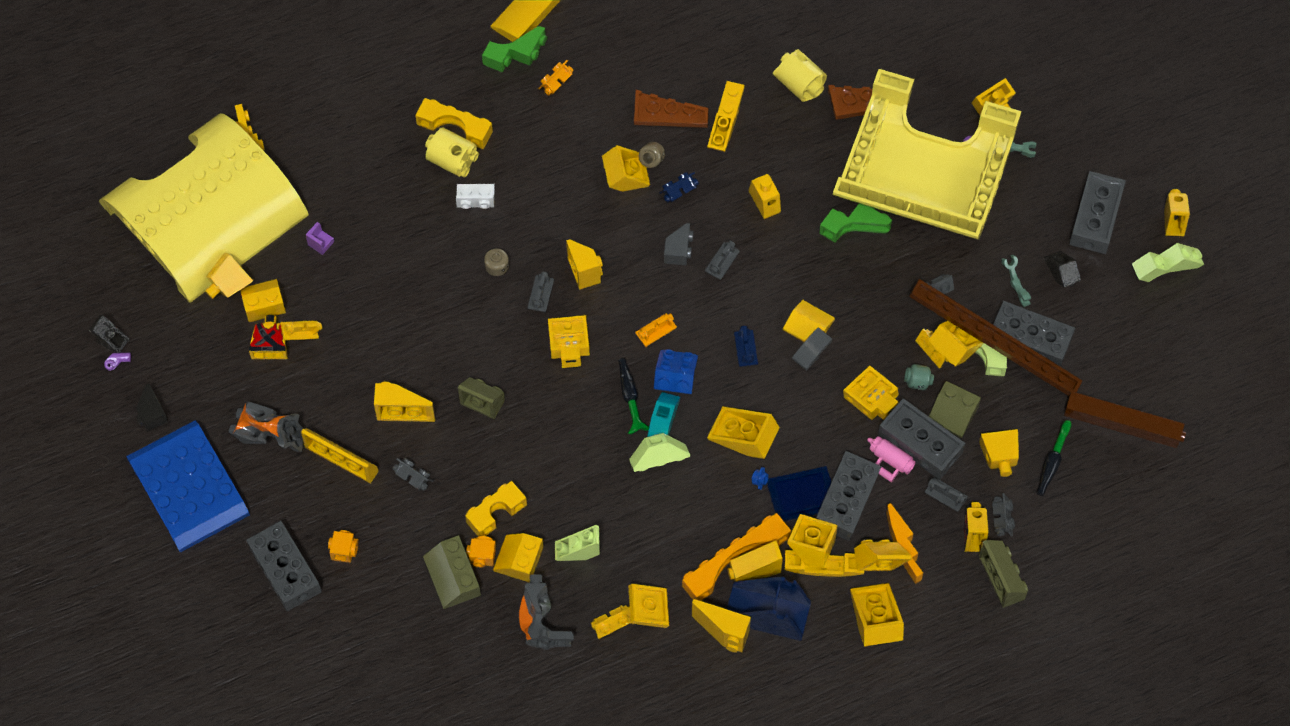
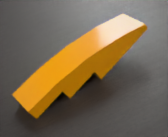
M890 503L887 505L886 510L890 534L893 542H898L911 555L912 559L903 565L916 584L922 580L923 572L915 562L918 558V552L911 544L913 532Z

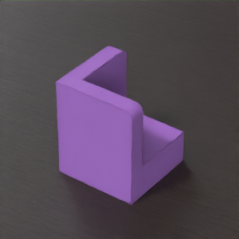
M318 222L306 234L308 246L322 255L334 243V238L322 231L321 224Z

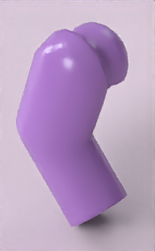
M112 353L104 362L105 368L111 371L121 362H131V353Z

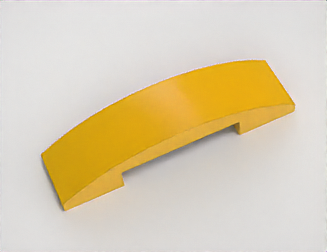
M785 550V570L790 572L829 577L864 574V571H858L855 554L845 553L844 556L829 555L824 568L804 563L793 550Z

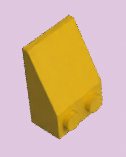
M390 382L375 383L374 408L378 421L435 422L433 402L397 384Z
M722 407L707 438L712 442L746 456L765 459L780 427L772 414Z
M889 583L850 589L857 625L864 646L903 641L904 622Z
M693 599L692 617L727 650L743 652L750 632L751 617Z

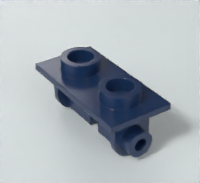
M686 172L678 177L679 181L673 184L670 181L663 185L664 190L659 192V194L664 192V199L668 203L682 196L679 189L682 188L686 194L697 188L699 184L697 179L691 177L695 172L691 174Z
M741 326L739 331L734 332L739 367L758 365L753 330L748 329L747 326Z

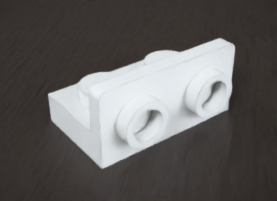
M457 184V207L463 209L471 207L487 209L494 207L495 186L494 184Z

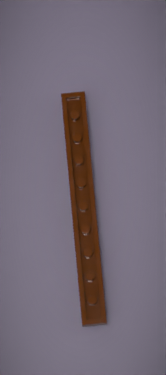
M920 279L917 281L909 297L1069 397L1071 391L1077 393L1082 383L1081 379Z

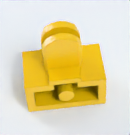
M1005 78L975 97L972 105L979 115L982 113L985 101L1011 108L1007 102L1012 99L1016 92Z

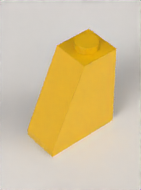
M777 541L730 560V568H727L730 580L734 579V582L755 580L781 573L783 558Z

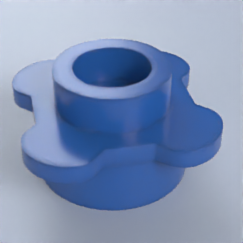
M761 467L760 470L756 469L752 476V484L757 485L758 489L761 490L768 481V474L765 472L764 467Z

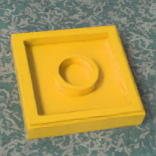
M630 584L628 588L631 624L667 628L669 626L667 588Z

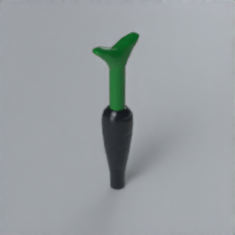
M619 359L622 395L624 401L629 404L632 417V426L628 434L631 435L638 430L649 431V426L644 424L639 417L636 405L638 393L627 367L626 359Z
M1069 420L1064 421L1053 451L1049 452L1045 458L1037 494L1040 496H1044L1048 485L1060 466L1062 460L1060 452L1072 425Z

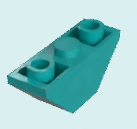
M663 392L660 394L651 417L647 437L661 433L669 436L679 405V396Z

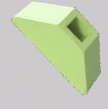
M661 433L644 438L629 460L634 472L645 471L647 468L663 466L673 461H681L690 457V453L686 444Z
M598 525L555 541V560L557 561L588 560L600 555Z

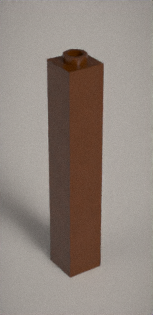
M1072 391L1064 416L1174 448L1178 447L1179 442H1184L1186 431H1183L1184 423Z

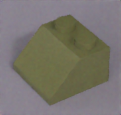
M470 377L458 387L461 405L492 419L496 418L505 401L504 392L500 388L488 386L484 381Z
M946 381L929 417L952 434L962 438L979 408L981 397Z

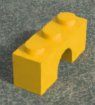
M512 481L508 484L505 483L492 496L488 495L485 497L480 505L468 510L465 515L466 523L477 536H487L496 529V522L491 516L495 510L503 509L513 516L527 505L526 497Z

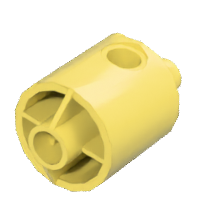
M799 49L791 54L786 53L782 56V63L774 70L773 75L802 102L818 97L824 90L823 85L827 75Z
M444 127L440 128L434 135L431 134L425 144V147H427L426 160L459 177L465 178L468 175L469 167L479 156L475 143Z

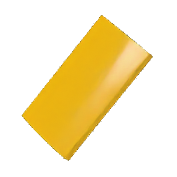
M514 0L495 20L491 28L514 42L536 28L560 0Z
M305 428L301 431L306 449L371 484L379 472L376 465L312 430Z

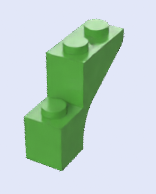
M538 26L509 44H497L490 41L482 54L483 65L503 72L505 67H508L511 60L514 59L530 66L533 60L538 58L540 47L546 43L545 28Z
M858 204L849 217L843 212L832 208L821 223L819 234L836 242L843 234L850 231L888 233L891 229L892 219L887 214L880 213L874 208L863 204Z

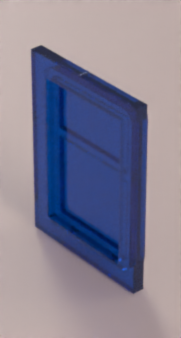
M827 466L770 478L767 481L775 514L777 513L783 521L797 519L800 514L806 516L818 514L831 485Z

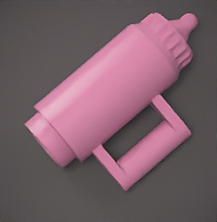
M879 436L876 439H867L871 444L870 450L879 457L875 464L880 465L884 461L896 469L892 474L881 467L879 475L888 481L893 482L899 472L908 475L914 468L916 461L913 460V457L887 439Z

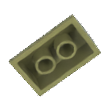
M459 535L440 542L423 556L443 609L481 596L479 584Z
M985 540L982 542L979 558L1002 607L1004 608L1025 600L1028 587L1025 581H1021L1019 577L1020 571L1017 564H1013L1010 558L1012 555L1009 547H1005L1003 541Z

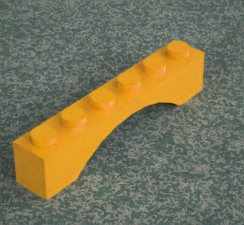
M777 513L773 516H767L761 522L762 524L757 527H751L745 536L734 539L728 548L720 549L715 554V557L711 560L703 561L694 572L689 571L682 579V587L692 599L704 600L713 593L714 585L720 573L730 563V560L773 541H777L778 546H780L789 539L791 529Z

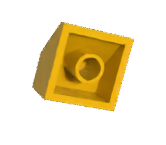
M616 145L602 155L609 188L623 192L650 186L647 169L639 160V152Z
M570 239L566 240L567 258L579 290L601 283V275H603L601 267L603 265L600 256H596L594 249Z
M277 279L247 286L240 290L249 322L264 319L266 315L276 316L286 313Z
M949 321L941 323L928 340L933 345V348L941 352L947 361L954 366L964 363L984 344Z
M800 514L787 544L804 563L824 568L836 541L838 525Z
M525 533L506 535L493 571L530 583V575H534L543 550V539Z
M864 540L854 548L858 571H892L912 559L911 555L898 542H890V540L878 542Z

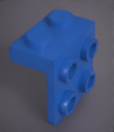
M669 349L661 350L655 369L654 389L692 394L698 356L690 352H675Z

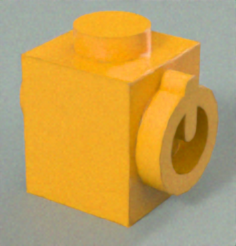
M347 530L334 531L333 538L330 537L328 542L331 560L351 563L352 557L357 555L359 539H355L354 534Z
M478 536L471 539V545H467L466 550L470 564L476 567L494 566L495 541L487 536Z

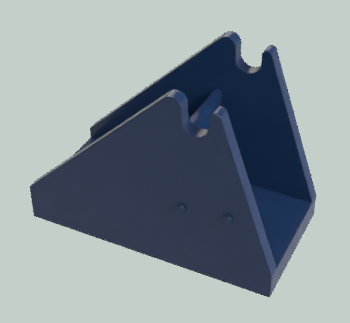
M772 577L733 582L727 610L751 617L750 629L802 641L811 601L796 580L788 582L785 577Z

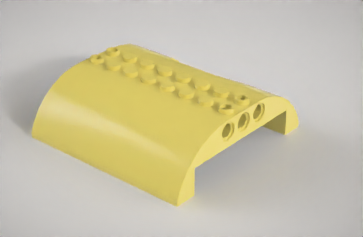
M879 69L873 83L871 99L842 177H838L833 196L978 240L994 201L1022 111L985 101L975 134L967 141L953 142L912 128L908 123L906 110L914 79Z
M221 113L189 135V140L196 146L195 150L166 172L151 180H138L131 177L99 200L100 204L110 215L115 213L174 278L178 291L189 303L202 295L212 284L206 276L224 253L230 254L241 266L309 216L299 195L273 160L241 126L227 115Z

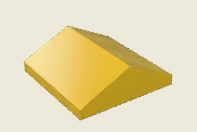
M802 300L793 309L783 330L805 342L817 328L826 333L835 318Z

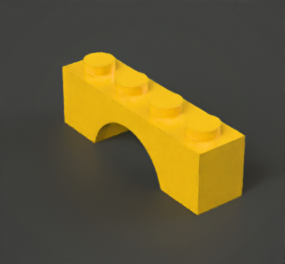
M424 98L415 115L417 125L432 131L445 124L459 126L464 130L466 139L475 143L478 148L483 150L493 132L492 123L489 120L475 117L469 112L456 110L453 106L440 104L434 99Z

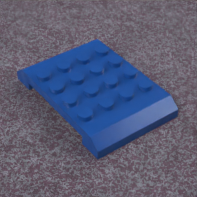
M196 420L126 456L179 552L190 548L250 515L244 501Z

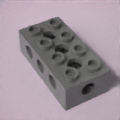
M1089 171L1069 245L1106 254L1126 180Z
M1003 301L993 324L1060 367L1075 331V327Z
M904 398L879 425L878 435L881 438L887 439L912 456L919 466L939 480L964 452L965 443Z
M845 451L816 519L838 525L836 536L850 541L882 466Z
M282 521L246 540L250 551L286 611L321 593L317 579Z

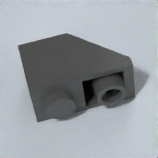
M686 223L666 238L665 264L687 265V258L691 259L692 247L688 246L689 242H693V231H690V223Z

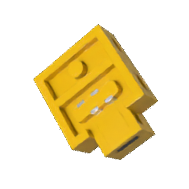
M586 315L548 319L551 358H561L562 368L581 366L580 356L590 355Z
M871 366L866 368L843 390L844 398L871 420L877 415L885 420L899 404L895 399L898 396V387Z

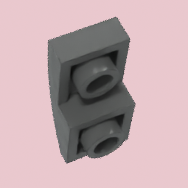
M817 328L798 349L792 360L807 371L819 359V355L832 343V338L820 328Z

